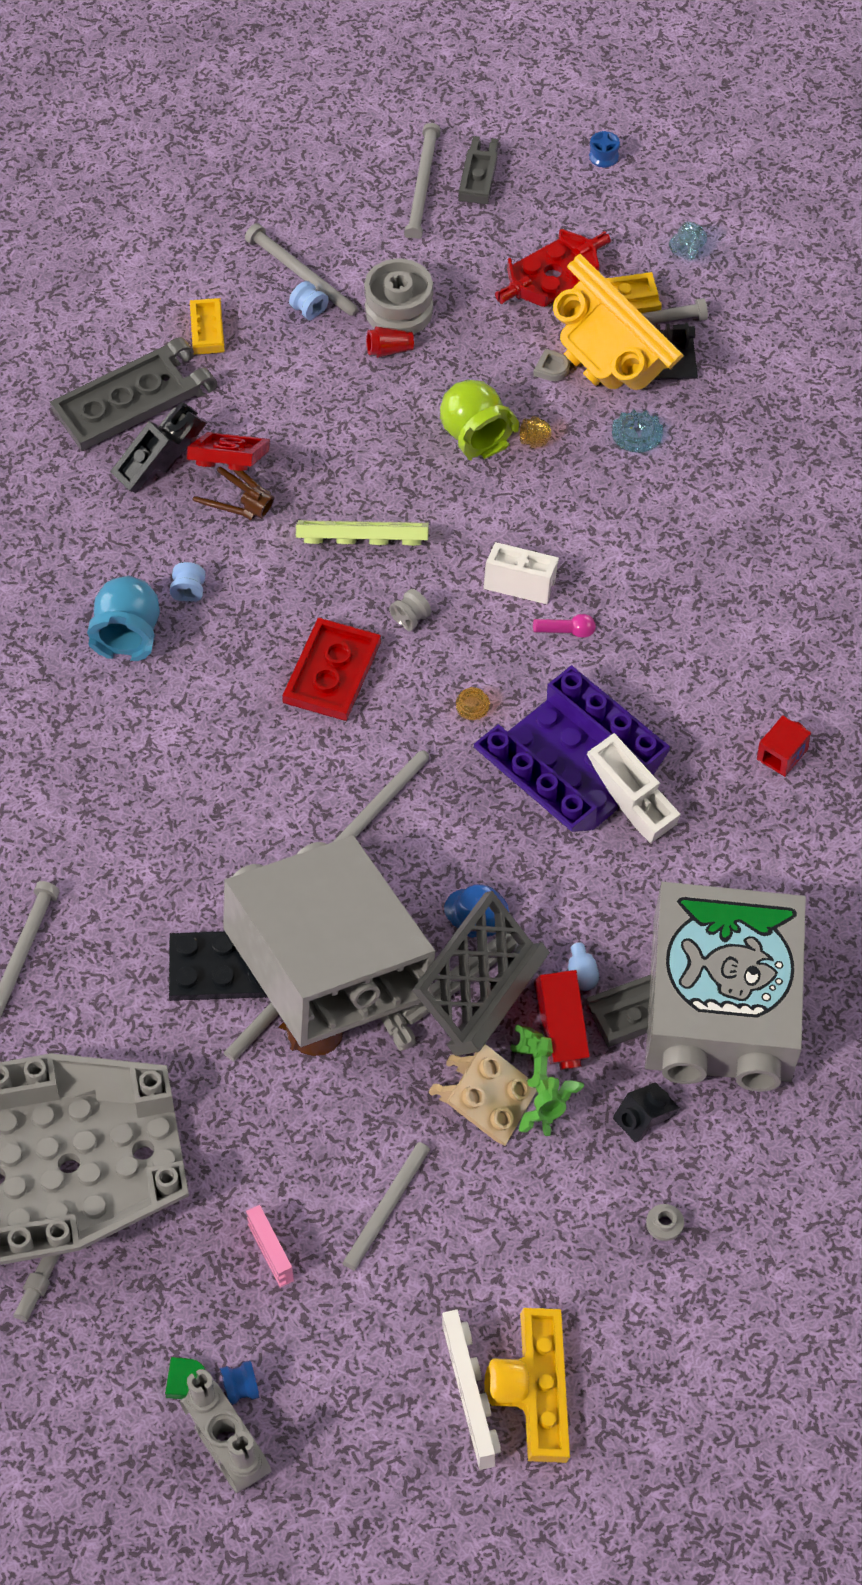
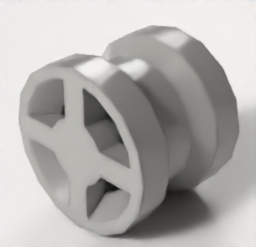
M409 589L404 593L401 601L397 600L389 607L392 618L397 623L403 625L408 631H412L417 627L420 619H426L432 612L426 598L415 589Z

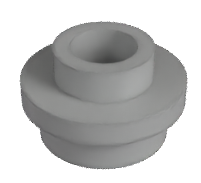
M660 1204L649 1211L646 1218V1227L654 1238L661 1241H670L682 1233L684 1217L676 1207L669 1204ZM661 1217H668L672 1223L663 1225L659 1222V1219Z

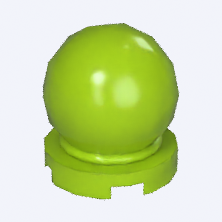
M467 379L455 383L444 393L440 406V420L445 430L458 440V447L468 460L472 461V458L480 455L486 459L505 450L510 445L507 439L513 431L518 432L519 421L509 407L503 406L494 388L484 381Z

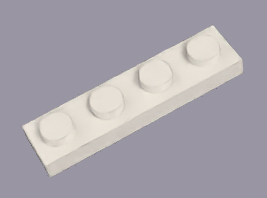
M458 1310L442 1313V1327L479 1470L495 1467V1454L501 1453L496 1429L489 1430L486 1417L491 1416V1410L487 1394H479L476 1381L482 1380L478 1359L477 1357L470 1358L467 1346L472 1345L468 1322L461 1323Z

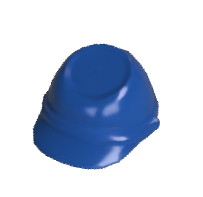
M474 884L466 889H460L450 894L444 904V912L447 919L456 928H459L483 894L489 891L494 892L508 912L509 907L501 894L492 887ZM488 907L485 911L486 926L495 927V914ZM470 931L467 936L470 938L477 937L476 931ZM487 932V937L493 936L496 933Z

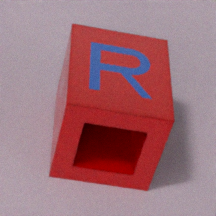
M782 715L759 742L757 760L786 777L807 752L811 732L806 730L801 723L791 721Z

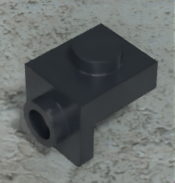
M655 1082L627 1093L615 1112L613 1119L636 1143L644 1138L650 1127L667 1121L676 1115L680 1107Z

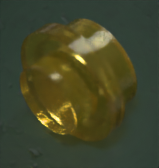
M476 687L464 689L456 699L458 714L468 720H477L484 717L490 708L488 696L484 691Z

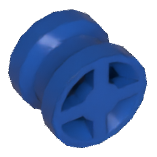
M600 131L591 137L589 158L592 164L597 167L606 168L618 162L620 141L617 135L608 131Z
M251 1360L242 1362L241 1366L232 1369L229 1366L220 1368L226 1397L231 1405L237 1404L239 1399L246 1397L251 1400L260 1398Z

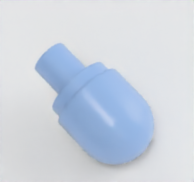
M575 943L571 946L572 957L569 959L568 970H577L579 990L588 991L593 989L599 981L596 960L591 954L586 953L584 943Z

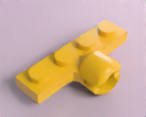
M523 1308L520 1313L522 1358H493L485 1372V1393L487 1394L489 1404L492 1406L518 1407L524 1411L526 1416L528 1461L567 1463L570 1458L561 1309Z

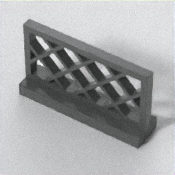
M493 891L485 892L412 991L451 1038L447 1046L455 1056L480 1052L550 952L542 942L533 944ZM488 907L495 914V927L486 926L485 911ZM470 931H476L477 951H468L467 935ZM487 932L496 933L497 952H488ZM506 933L511 934L518 943L513 953H507ZM452 956H458L459 976L450 975L449 959ZM469 956L478 957L479 977L470 976ZM488 958H497L498 974L495 978L489 977ZM434 980L440 981L441 1001H436L428 991L429 986ZM450 981L460 982L461 1002L451 1001ZM470 982H479L480 999L478 1002H471ZM452 1007H461L462 1024L459 1028L453 1022Z

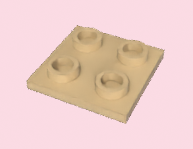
M486 1044L474 1056L459 1057L450 1055L446 1065L449 1067L452 1065L457 1066L456 1071L464 1075L457 1085L442 1086L440 1084H433L429 1094L432 1096L435 1094L440 1095L439 1100L450 1105L493 1140L505 1146L537 1092L536 1088H531L528 1085L527 1080L529 1078Z

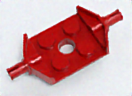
M560 229L559 239L514 264H512V259L508 258L507 270L510 284L495 292L497 301L503 304L515 296L518 300L522 298L541 307L551 304L561 292L572 289L580 281L567 268L568 264L574 261L577 255L581 254L599 271L597 250L611 243L609 234H606L604 231L592 239H587L584 236ZM549 270H556L561 275L555 277L547 276L545 273Z

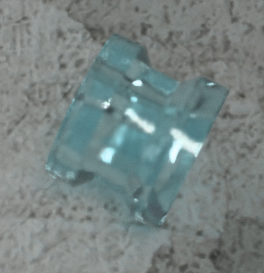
M688 221L684 222L678 229V233L674 234L669 241L670 250L673 254L691 261L698 254V250L706 244L707 234L698 224Z

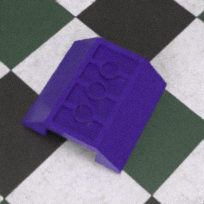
M572 665L547 684V700L508 732L497 724L474 743V748L571 832L594 830L620 808L596 772L587 755L588 751L615 733L652 775H654L670 751V746Z

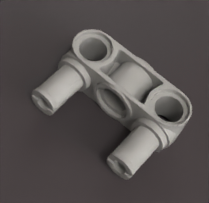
M200 1369L196 1371V1379L193 1374H190L187 1378L189 1391L187 1396L180 1400V1405L185 1415L188 1413L191 1415L195 1423L194 1429L232 1489L239 1493L269 1475L272 1471L263 1452L219 1385L212 1379L208 1371ZM220 1433H234V1436L232 1435L227 1441L216 1439Z

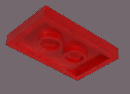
M206 432L188 446L187 459L196 460V465L202 467H215L216 463L228 464V469L245 471L248 470V466L252 467L269 452L270 439Z
M318 617L282 695L283 703L347 721L380 647L381 635Z

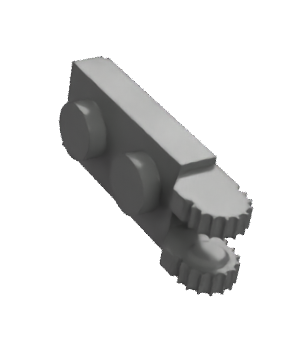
M473 136L471 147L466 155L458 191V201L479 204L489 203L497 165L499 139L492 138L489 143V151H481L480 137Z

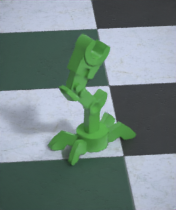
M516 1025L514 1030L520 1033V1042L518 1045H511L510 1049L512 1052L531 1054L535 1057L534 1075L527 1082L531 1088H536L538 1092L534 1100L536 1110L524 1113L519 1131L526 1133L533 1128L534 1122L542 1121L544 1135L550 1136V1124L565 1112V1102L572 1093L579 1092L584 1087V1083L568 1080L564 1081L559 1089V1079L547 1076V1060L553 1053L552 1039L542 1037L543 1034L532 1027Z

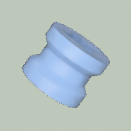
M304 281L297 285L289 299L290 306L295 310H301L302 315L310 321L325 311L329 302L328 296L322 291H316V287L310 281Z
M191 562L175 565L172 572L174 581L170 585V595L178 601L197 602L201 600L203 596L202 584L206 576L205 570L198 564Z

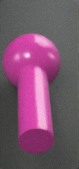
M578 614L572 620L534 619L533 631L539 633H572L577 637L584 638L591 636L596 629L594 619L587 614Z

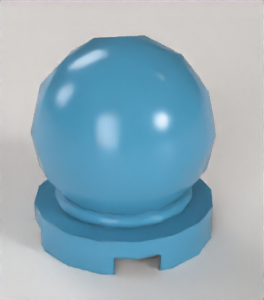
M130 575L117 577L105 583L99 590L94 601V617L90 620L87 631L89 647L97 654L108 659H113L114 654L131 655L130 661L143 660L151 654L155 638L153 630L158 621L160 609L158 595L146 581Z

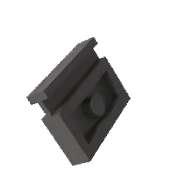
M651 974L587 997L585 1005L587 1009H590L593 1015L592 1019L608 1048L647 1033Z

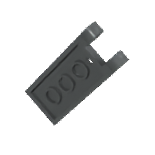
M178 337L171 340L167 345L50 401L52 412L80 450L84 451L195 395L197 397L204 396L205 394L200 389L201 385L205 387L208 393L214 391L217 387V380L207 368H199L191 375L183 378L176 369L177 366L181 365L176 356L179 354L187 362L192 359L194 351L184 338Z

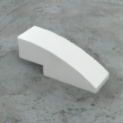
M615 733L588 751L587 755L609 793L634 827L650 843L677 825L681 814L658 790L660 782Z

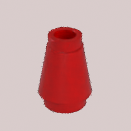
M376 326L374 330L367 331V352L369 355H376L377 358L413 350V332Z

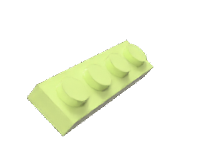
M298 520L296 524V538H304V543L309 544L323 543V538H336L337 544H355L356 539H369V544L387 545L389 540H402V545L416 546L421 545L422 540H428L429 523Z

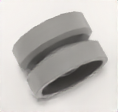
M397 258L385 260L375 265L367 273L364 283L365 313L367 321L373 328L377 326L406 332L412 331L414 335L429 324L433 314V281L431 274L423 265L413 260Z

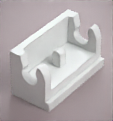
M495 542L486 561L484 589L547 604L550 598L551 586L554 587L559 558Z

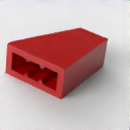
M577 970L540 975L534 981L544 1036L552 1039L553 1053L549 1057L550 1065L559 1063L560 1070L582 1067L581 1060L588 1059L590 1055Z

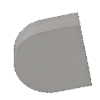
M545 349L533 371V376L549 381L562 380L569 374L570 362L565 355Z

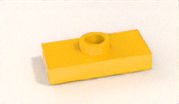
M221 298L190 300L194 355L225 352Z

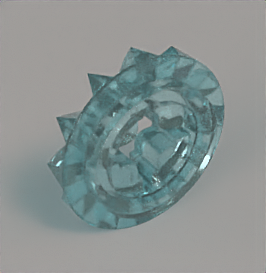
M633 408L629 414L621 412L620 417L613 421V440L626 451L635 453L646 452L655 448L662 440L663 425L659 423L658 416H650L647 410L643 413H637ZM634 423H637L639 428L642 429L640 437H638V433L633 429Z

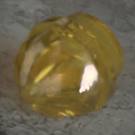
M533 416L531 419H523L520 426L521 444L529 445L530 448L535 449L546 445L548 440H550L552 432L549 423L538 416Z

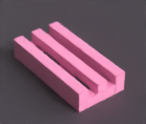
M258 1205L247 1210L248 1226L279 1287L281 1288L294 1282L292 1266L261 1206Z

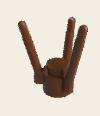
M218 467L217 472L244 491L240 503L244 505V509L198 496L192 498L194 502L242 515L249 520H252L255 515L262 519L271 509L275 499L270 491L261 487L244 471L233 470L242 479L240 480L222 467Z

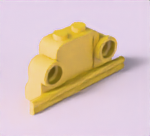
M581 254L577 255L574 261L568 264L567 268L580 281L572 289L565 290L556 297L553 304V312L560 322L566 324L560 334L561 343L567 348L564 355L576 367L582 363L587 368L583 374L595 386L601 382L609 389H617L623 384L633 390L643 389L663 369H671L684 356Z

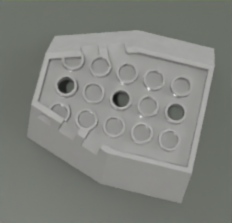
M53 1053L0 1062V1174L5 1177L3 1183L0 1184V1265L80 1251L189 1196L167 1065ZM142 1147H148L154 1151L153 1155L145 1160L134 1157V1153ZM66 1161H76L80 1164L79 1168L72 1173H64L60 1170L61 1165Z

